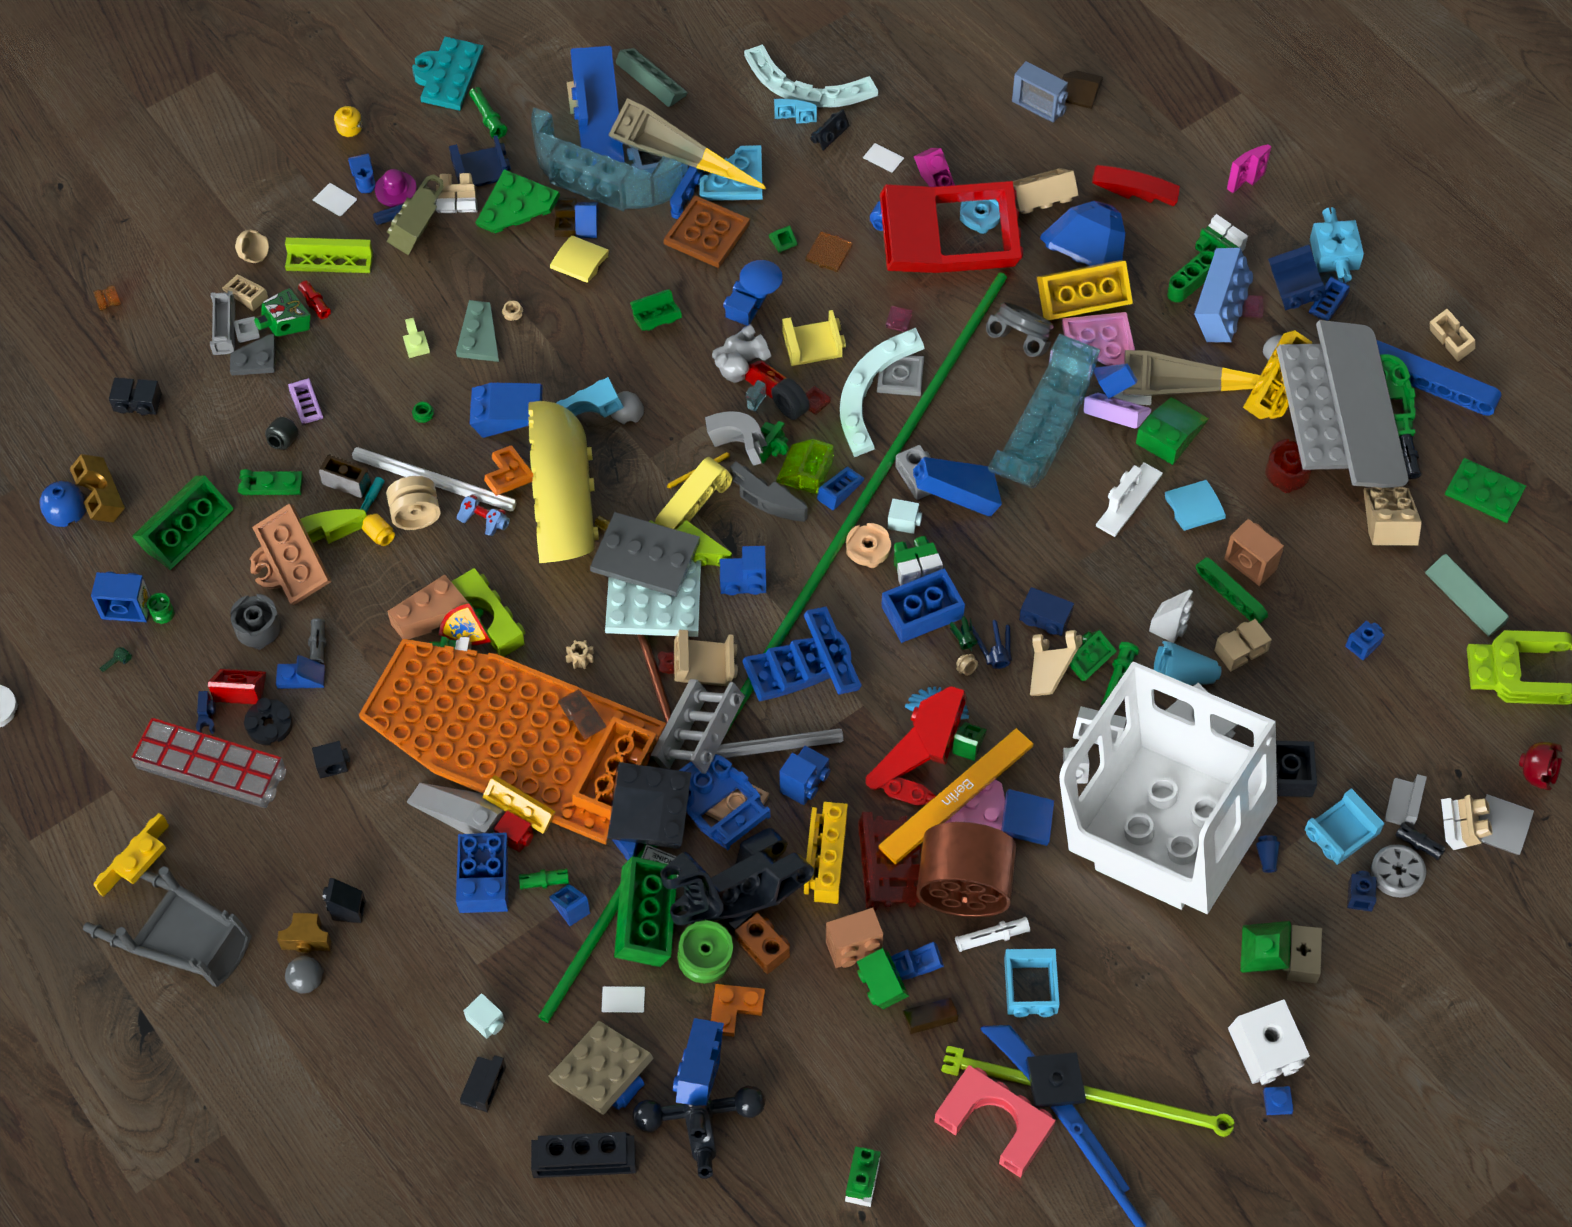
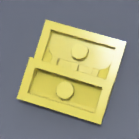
M571 236L554 257L550 268L588 283L597 274L598 266L608 257L609 250Z

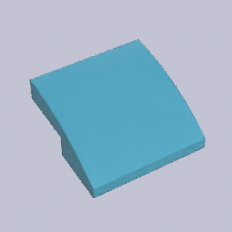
M1207 480L1165 492V499L1174 510L1175 519L1184 531L1225 519L1221 503Z

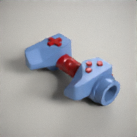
M475 495L467 496L462 501L461 509L457 514V519L462 523H466L475 513L486 519V535L493 536L497 529L505 530L508 527L510 518L505 515L504 510L491 509L489 511L479 505L480 501Z

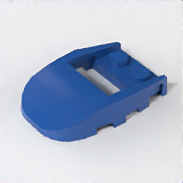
M715 754L706 774L701 773L692 761L679 770L691 772L686 812L701 832L726 850H729L733 843L764 819L771 817L769 807H764L760 794L748 781V777L742 771L739 772L732 767V763L724 757ZM738 789L748 800L714 826L710 827L701 816Z

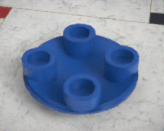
M767 260L752 261L745 265L740 272L742 287L754 294L756 298H764L767 294L776 291L783 282L780 268Z

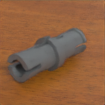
M315 618L311 620V637L308 639L310 659L324 664V647L327 645L325 638L326 622L323 619ZM317 636H319V639H318V648H316V638H317Z

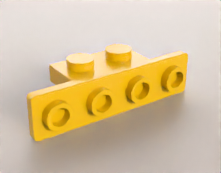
M161 813L150 819L146 827L138 836H135L130 841L126 849L114 858L113 863L104 872L98 875L93 885L100 895L104 897L122 877L134 884L165 851V845L157 840L169 826Z

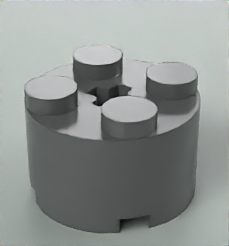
M265 595L243 596L231 608V624L234 632L242 644L257 650L263 649L277 638L282 629L273 601Z

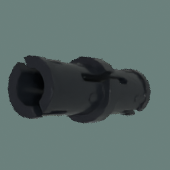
M1404 434L1399 439L1408 479H1417L1422 475L1418 464L1419 454L1415 451L1412 435Z
M1405 823L1401 824V829L1397 830L1395 836L1412 844L1415 850H1422L1436 858V860H1440L1441 855L1446 850L1445 846L1428 838V834L1424 832L1421 834Z

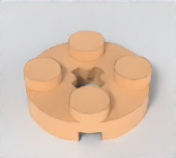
M867 523V526H855L847 535L846 554L857 564L875 568L879 563L885 561L890 554L891 540L885 528L878 524ZM870 541L873 542V544H872L873 547H871V548H867V547H865V545L863 544L864 542H865V543H869Z

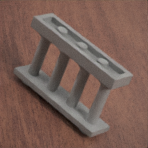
M690 679L650 756L663 769H670L675 759L690 760L701 773L706 774L745 696L734 682L729 683L724 693L707 692L698 680ZM705 701L719 702L715 712H703L700 710ZM695 720L709 722L704 732L690 731ZM685 740L699 741L695 751L680 750Z

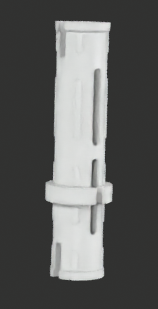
M1026 917L1007 923L1002 921L997 926L956 936L955 941L959 952H962L963 950L1001 939L1004 941L1010 940L1012 936L1030 932V926Z

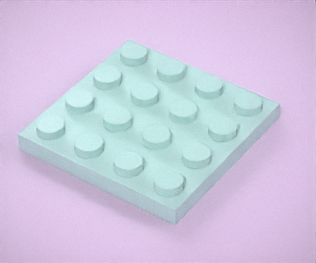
M692 560L677 597L609 577L605 633L676 636L679 629L688 630L689 637H698L701 561L694 563Z

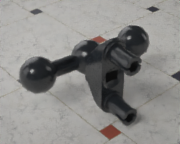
M749 1085L740 1088L735 1093V1097L714 1100L709 1097L707 1106L678 1104L661 1107L656 1101L646 1099L634 1107L632 1119L638 1129L652 1132L657 1130L663 1124V1121L685 1118L692 1156L697 1161L698 1176L707 1179L713 1175L712 1160L716 1156L712 1123L713 1115L737 1111L743 1117L753 1118L764 1110L766 1099L759 1088Z

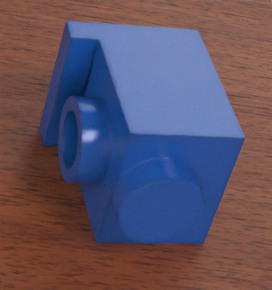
M1365 621L1354 633L1352 632L1349 635L1345 647L1364 661L1381 644L1384 637L1382 628L1376 623L1370 624L1368 621Z

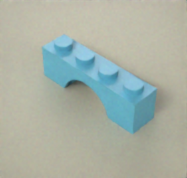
M608 377L556 403L567 408L575 416L583 412H596L605 418L624 408Z

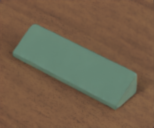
M631 48L619 51L616 64L668 107L674 105L687 95L686 90L636 49Z
M1447 554L1441 556L1425 572L1488 637L1506 625L1509 616Z

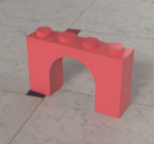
M969 1065L937 1110L935 1122L954 1135H957L970 1114L977 1108L985 1105H996L1004 1108L1014 1118L1017 1131L1001 1154L999 1164L1021 1178L1054 1129L1055 1120L1048 1111L1044 1109L1038 1110L1031 1105V1102L1026 1097L1015 1095L1009 1091V1088L1004 1083L993 1081L985 1071L978 1067L974 1069Z

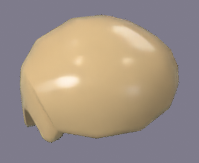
M249 229L241 232L237 237L235 249L238 256L244 261L259 263L266 258L269 243L266 236L261 235L256 230Z

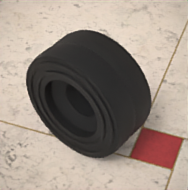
M791 378L782 380L771 390L775 404L791 420L799 418L810 408L805 392Z

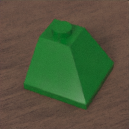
M1282 921L1243 925L1240 971L1244 973L1289 969L1291 922Z

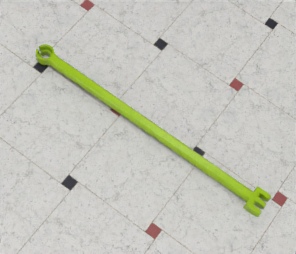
M947 1046L946 1053L955 1057L944 1056L943 1061L953 1065H942L941 1071L944 1073L958 1076L960 1069L966 1070L970 1065L974 1069L976 1067L982 1069L988 1076L1031 1086L1030 1081L1021 1070L963 1057L964 1049L952 1046ZM1083 1085L1085 1096L1088 1100L1210 1128L1217 1135L1223 1137L1230 1135L1234 1129V1120L1228 1114L1211 1116ZM1225 1124L1227 1130H1221L1218 1125Z

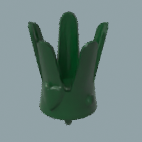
M962 617L961 632L955 623L950 622V630L958 639L961 649H970L972 652V647L978 641L973 634L971 618L969 627L966 617Z

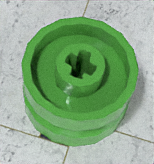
M705 920L693 923L685 929L680 937L677 955L679 968L686 977L694 982L705 984L717 981L725 975L730 967L733 952L732 937L726 928L717 922Z

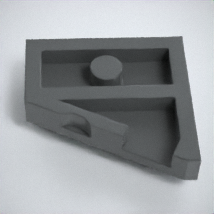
M267 335L231 352V376L275 373V335Z

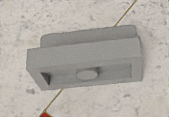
M1417 774L1414 782L1398 778L1394 779L1385 821L1398 825L1405 823L1411 828L1414 827L1418 818L1426 776Z

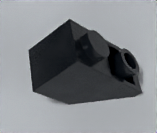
M330 878L328 887L325 886L323 890V901L327 904L326 908L330 912L332 920L362 923L366 903L363 891L335 878Z

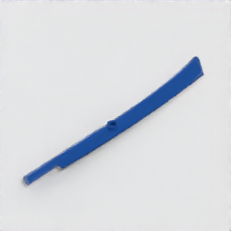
M1010 1025L982 1026L980 1028L981 1031L1011 1059L1030 1081L1026 1059L1035 1055ZM1073 1104L1052 1106V1110L1071 1134L1134 1226L1146 1227V1223L1124 1194L1130 1189Z

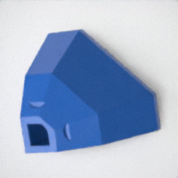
M1092 201L1070 208L1041 234L1040 239L1046 244L1048 249L1062 252L1072 257V260L1078 263L1093 266L1122 260L1125 229L1121 213L1109 204Z

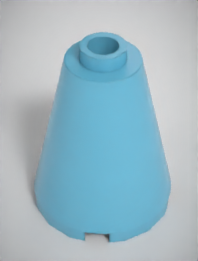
M1169 641L1162 642L1164 647L1159 646L1154 662L1155 671L1188 685H1196L1197 683L1200 685L1214 684L1216 680H1219L1221 666H1218L1216 660Z

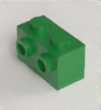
M881 948L857 961L860 968L857 970L858 976L863 983H867L870 990L867 992V995L873 1005H877L884 1010L909 997L908 991L887 950Z

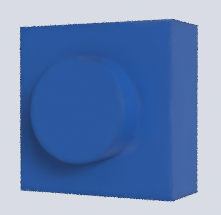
M1290 1086L1264 1088L1266 1115L1293 1113Z

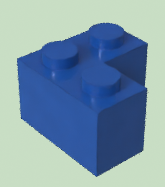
M742 546V558L720 559L721 594L736 595L749 593L758 595L766 593L765 546Z
M804 746L798 755L792 753L780 769V793L805 805L808 799L812 800L815 797L819 783L821 781L824 782L828 778L831 771L829 769V758L807 746Z

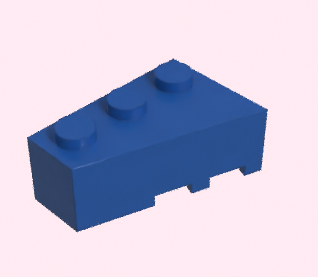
M694 1018L687 1048L684 1049L678 1074L674 1078L673 1091L677 1092V1103L707 1106L720 1064L724 1023Z

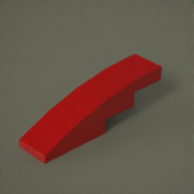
M1096 165L1092 180L1093 184L1129 199L1134 195L1150 203L1157 199L1173 207L1178 201L1180 186L1161 178L1132 170Z

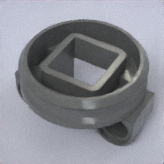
M1009 302L1001 303L999 311L995 315H991L986 324L988 335L994 338L1005 337L1013 327L1028 334L1023 345L1024 351L1028 356L1044 355L1051 344V341L1048 339L1050 337L1049 333L1053 329V324L1042 316ZM997 322H1000L1002 325V331L999 334L995 331V324ZM1034 341H1037L1040 345L1037 353L1032 349Z

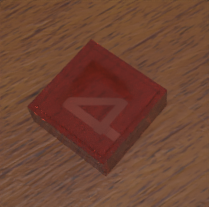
M815 385L805 393L810 404L809 411L815 415L830 403L831 398Z

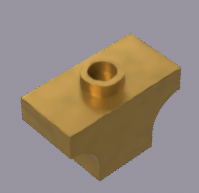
M293 913L291 925L285 930L278 931L277 941L281 950H296L301 953L330 951L332 942L328 932L321 930L322 923L319 915Z

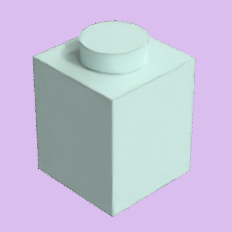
M892 499L888 515V529L914 534L915 527L920 526L922 513L919 512V503Z
M482 993L463 1010L466 1020L486 1039L492 1034H497L505 1022L503 1013Z

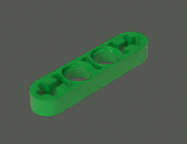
M1205 557L1196 564L1198 574L1249 621L1256 619L1261 624L1268 618V613L1264 606L1214 561Z

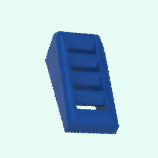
M1332 277L1329 278L1324 287L1326 295L1336 299L1335 302L1324 297L1314 302L1309 310L1310 314L1325 321L1331 319L1350 292L1349 285ZM1331 290H1334V291H1336V292H1338V293H1340V294H1339V295H1336V294H1334V293H1332V292H1330V291H1331ZM1324 301L1332 306L1329 308L1321 303ZM1319 307L1328 313L1325 315L1317 311V308Z
M847 466L819 487L817 499L831 510H834L864 481V477Z

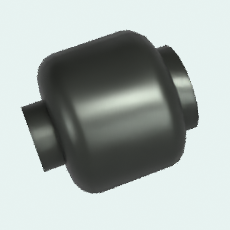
M278 417L266 429L265 436L267 443L272 448L284 450L296 440L299 432L291 419Z

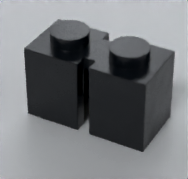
M114 378L109 396L114 412L124 414L136 411L141 415H157L162 395L158 381L138 379L136 389H133L134 379Z

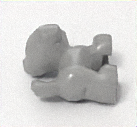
M750 324L737 334L727 338L724 346L716 348L712 353V358L715 359V364L719 367L723 377L734 383L745 379V374L749 371L748 362L755 358L765 361L771 357L765 339L761 334L755 337V330Z

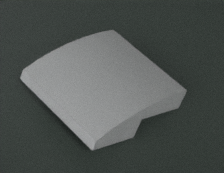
M1487 794L1485 799L1489 803L1490 814L1480 815L1479 821L1488 819L1491 822L1493 834L1481 838L1482 843L1520 855L1534 810Z

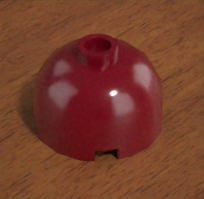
M1538 742L1530 746L1526 753H1522L1519 766L1523 767V775L1527 782L1541 789H1552L1549 786L1550 782L1552 784L1556 783L1562 764V758H1558V751L1562 752L1560 744Z

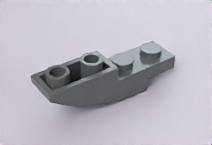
M736 461L730 466L732 481L740 486V497L746 502L780 518L802 522L807 520V505L803 500L795 498L785 486H780L774 481L768 487L763 479L755 477L746 466H741Z

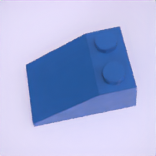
M488 383L473 387L470 425L482 438L529 426V402L542 401L543 386L535 383Z

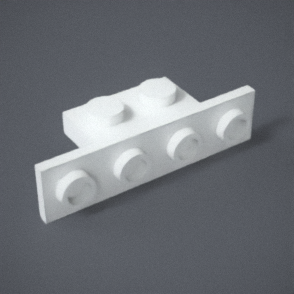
M1144 462L1140 468L1134 465L1129 472L1126 471L1120 479L1119 486H1114L1108 495L1110 499L1109 507L1097 522L1096 527L1116 537L1163 473Z

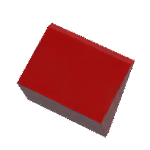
M220 669L208 681V688L215 702L256 704L263 695L266 672Z

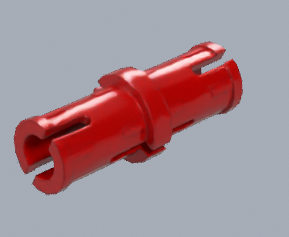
M307 280L301 282L298 290L305 297L306 304L314 309L319 318H327L331 314V310L324 303L323 296L316 292Z

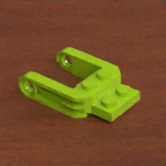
M1504 630L1493 641L1492 645L1468 644L1467 658L1471 689L1495 690L1497 696L1506 703L1572 704V683L1520 681L1521 668L1519 652L1550 653V651L1572 650V635L1567 632Z

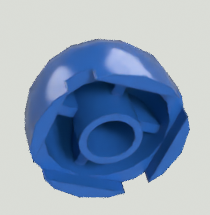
M54 482L48 485L41 494L39 501L41 513L46 521L54 526H69L68 523L74 520L78 522L86 512L84 494L77 485L70 482Z

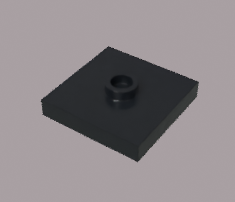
M1077 1052L1027 1057L1026 1064L1035 1108L1082 1104L1086 1102Z

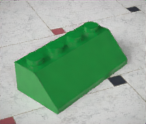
M205 475L195 476L135 532L132 537L147 554L171 570L234 508Z

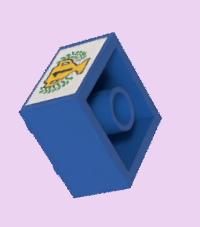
M110 571L96 573L91 598L101 619L147 622L149 614L147 601L151 595L142 575L136 573L116 574Z

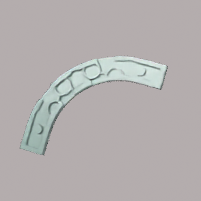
M763 45L744 51V56L757 78L768 89L785 99L815 104L816 107H840L878 96V89L870 76L847 84L825 86V89L813 88V85L797 80L793 82L788 79L786 74L773 63Z
M916 328L896 335L874 347L857 363L847 378L841 395L840 419L843 432L854 457L875 449L864 424L862 406L863 399L873 382L872 379L879 371L882 372L895 361L925 349Z

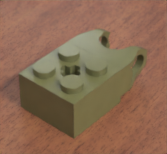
M434 174L427 176L412 199L407 197L401 207L402 209L399 214H396L387 231L390 234L387 242L407 255L412 251L437 208L435 204L444 187L441 178ZM431 180L436 181L439 189L433 191L427 187V183Z

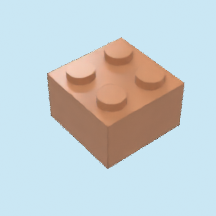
M1247 519L1230 536L1225 560L1260 586L1277 570L1284 546L1277 538L1266 533L1259 524Z
M873 908L826 923V944L835 968L841 966L843 968L850 967L856 961L882 948L883 932Z

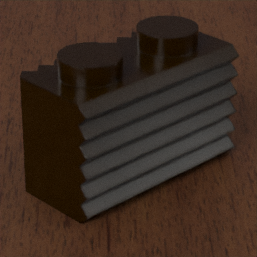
M327 455L319 468L323 485L359 498L365 496L371 485L367 467H359V464H351V461H343V458H335V455Z

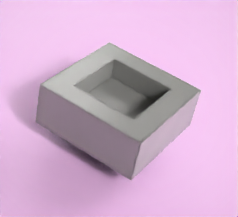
M255 316L233 321L239 343L260 338L254 321Z

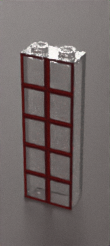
M151 718L131 757L137 769L262 808H267L269 802L274 800L277 792L276 787L279 781H282L286 775V768L282 757L155 718Z

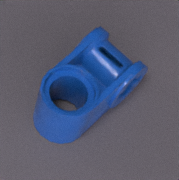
M369 154L348 158L351 173L354 176L359 192L365 194L373 192L376 183Z

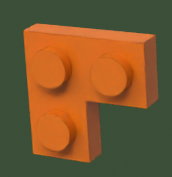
M512 445L492 453V459L500 469L486 474L484 481L496 496L533 481L532 471Z
M715 984L711 1021L724 1023L723 1036H735L737 1013L762 1016L765 989Z

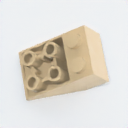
M1364 488L1368 533L1372 545H1418L1421 519L1409 488Z

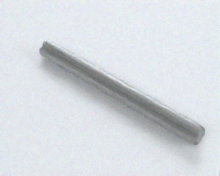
M838 728L720 744L716 754L729 758L803 748L804 746L842 742L844 736L842 729Z

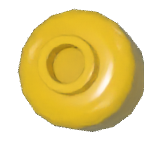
M344 106L336 111L334 121L339 134L345 137H353L361 132L363 124L358 109Z

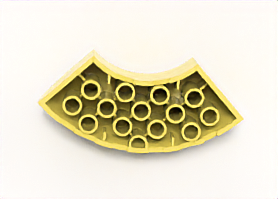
M547 401L529 402V441L532 443L530 459L533 473L532 486L533 498L535 499L539 563L563 561L586 555L595 549V540H599L598 527H593L591 492L595 491L594 478H589V461L593 460L592 447H587L586 435L580 421L567 408Z

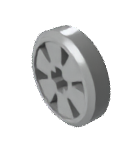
M1389 845L1382 848L1375 855L1371 864V876L1377 877L1376 886L1385 894L1399 898L1408 897L1415 894L1421 888L1426 877V866L1421 856L1413 849L1403 845ZM1396 867L1401 868V875L1396 874Z

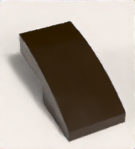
M577 198L558 199L555 206V237H576L575 205L578 202Z

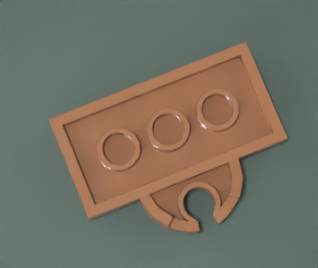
M286 505L252 527L261 547L254 551L250 557L251 573L258 574L263 567L267 566L268 573L265 577L255 580L257 584L268 589L282 587L290 604L295 605L332 582L293 505Z

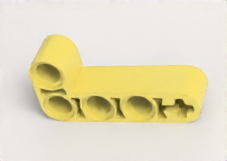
M711 457L705 458L659 513L655 523L676 530L684 521L690 522L715 490L723 493L729 488L733 480L731 474Z

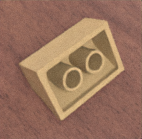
M1058 168L1013 181V187L1017 193L1015 204L1021 214L1033 212V208L1039 206L1041 209L1051 207L1053 202L1060 201V203L1070 202L1072 197L1078 196L1075 175L1072 170Z

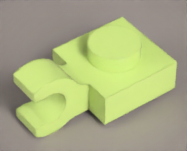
M414 318L406 319L405 322L409 335L403 336L408 357L412 358L430 353L424 331L417 332Z

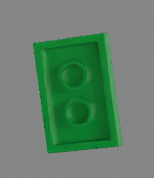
M1464 458L1445 495L1507 523L1525 491L1526 485Z

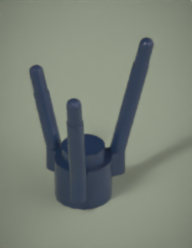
M992 621L996 646L991 648L990 653L987 651L974 626H972L973 634L986 658L987 665L992 664V667L995 669L1005 668L1010 665V661H1012L1010 653V625H1006L1004 648L1001 644L997 621Z

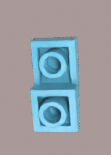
M774 99L775 119L795 117L796 124L817 122V107L815 104L794 99Z

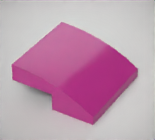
M1267 144L1249 150L1233 161L1227 190L1235 193L1245 182L1253 186L1265 174L1271 151L1270 145Z

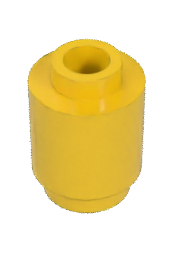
M370 514L363 520L362 530L376 544L387 546L393 541L395 537L393 528L379 514Z

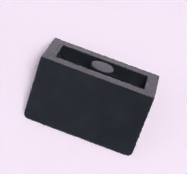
M494 1055L491 1061L477 1057L460 1098L462 1105L488 1113L506 1069L504 1058Z

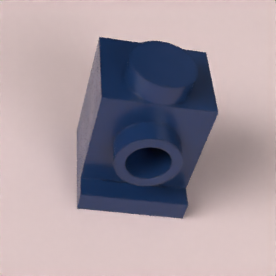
M1357 871L1356 874L1351 875L1348 882L1347 908L1372 912L1376 903L1377 877L1371 876L1367 871Z

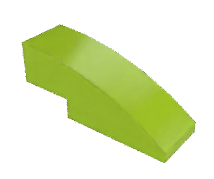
M342 509L320 512L300 520L312 543L325 538L327 543L330 544L362 529L363 520L367 515L365 510Z

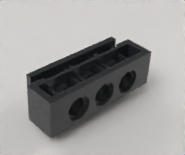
M626 1132L538 1136V1140H531V1171L533 1178L636 1173L635 1136ZM608 1149L614 1150L612 1153H604ZM583 1150H587V1151H588L586 1154H583V1155L578 1154L579 1152H581V1151H583ZM555 1152H562V1154L558 1156L553 1155Z

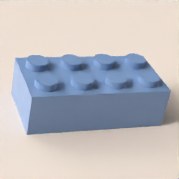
M1216 248L1194 314L1206 342H1231L1234 333L1237 332V322L1239 317L1242 316L1244 300L1247 299L1249 285L1253 282V273L1249 270L1247 258L1243 255L1241 248Z

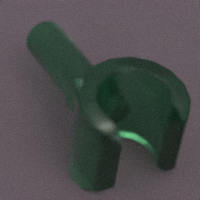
M118 647L114 651L113 657L99 669L103 673L118 661L126 664L131 660L132 655L125 648Z

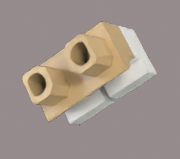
M471 173L460 174V184L452 185V174H440L444 187L437 199L436 211L438 213H457V211L459 213L478 212L476 186L473 184Z
M1470 795L1464 797L1465 799L1454 801L1451 798L1441 799L1443 819L1445 820V838L1453 850L1481 844V838L1493 834L1492 825L1488 819L1479 821L1480 815L1490 814L1489 803L1485 798L1473 800Z

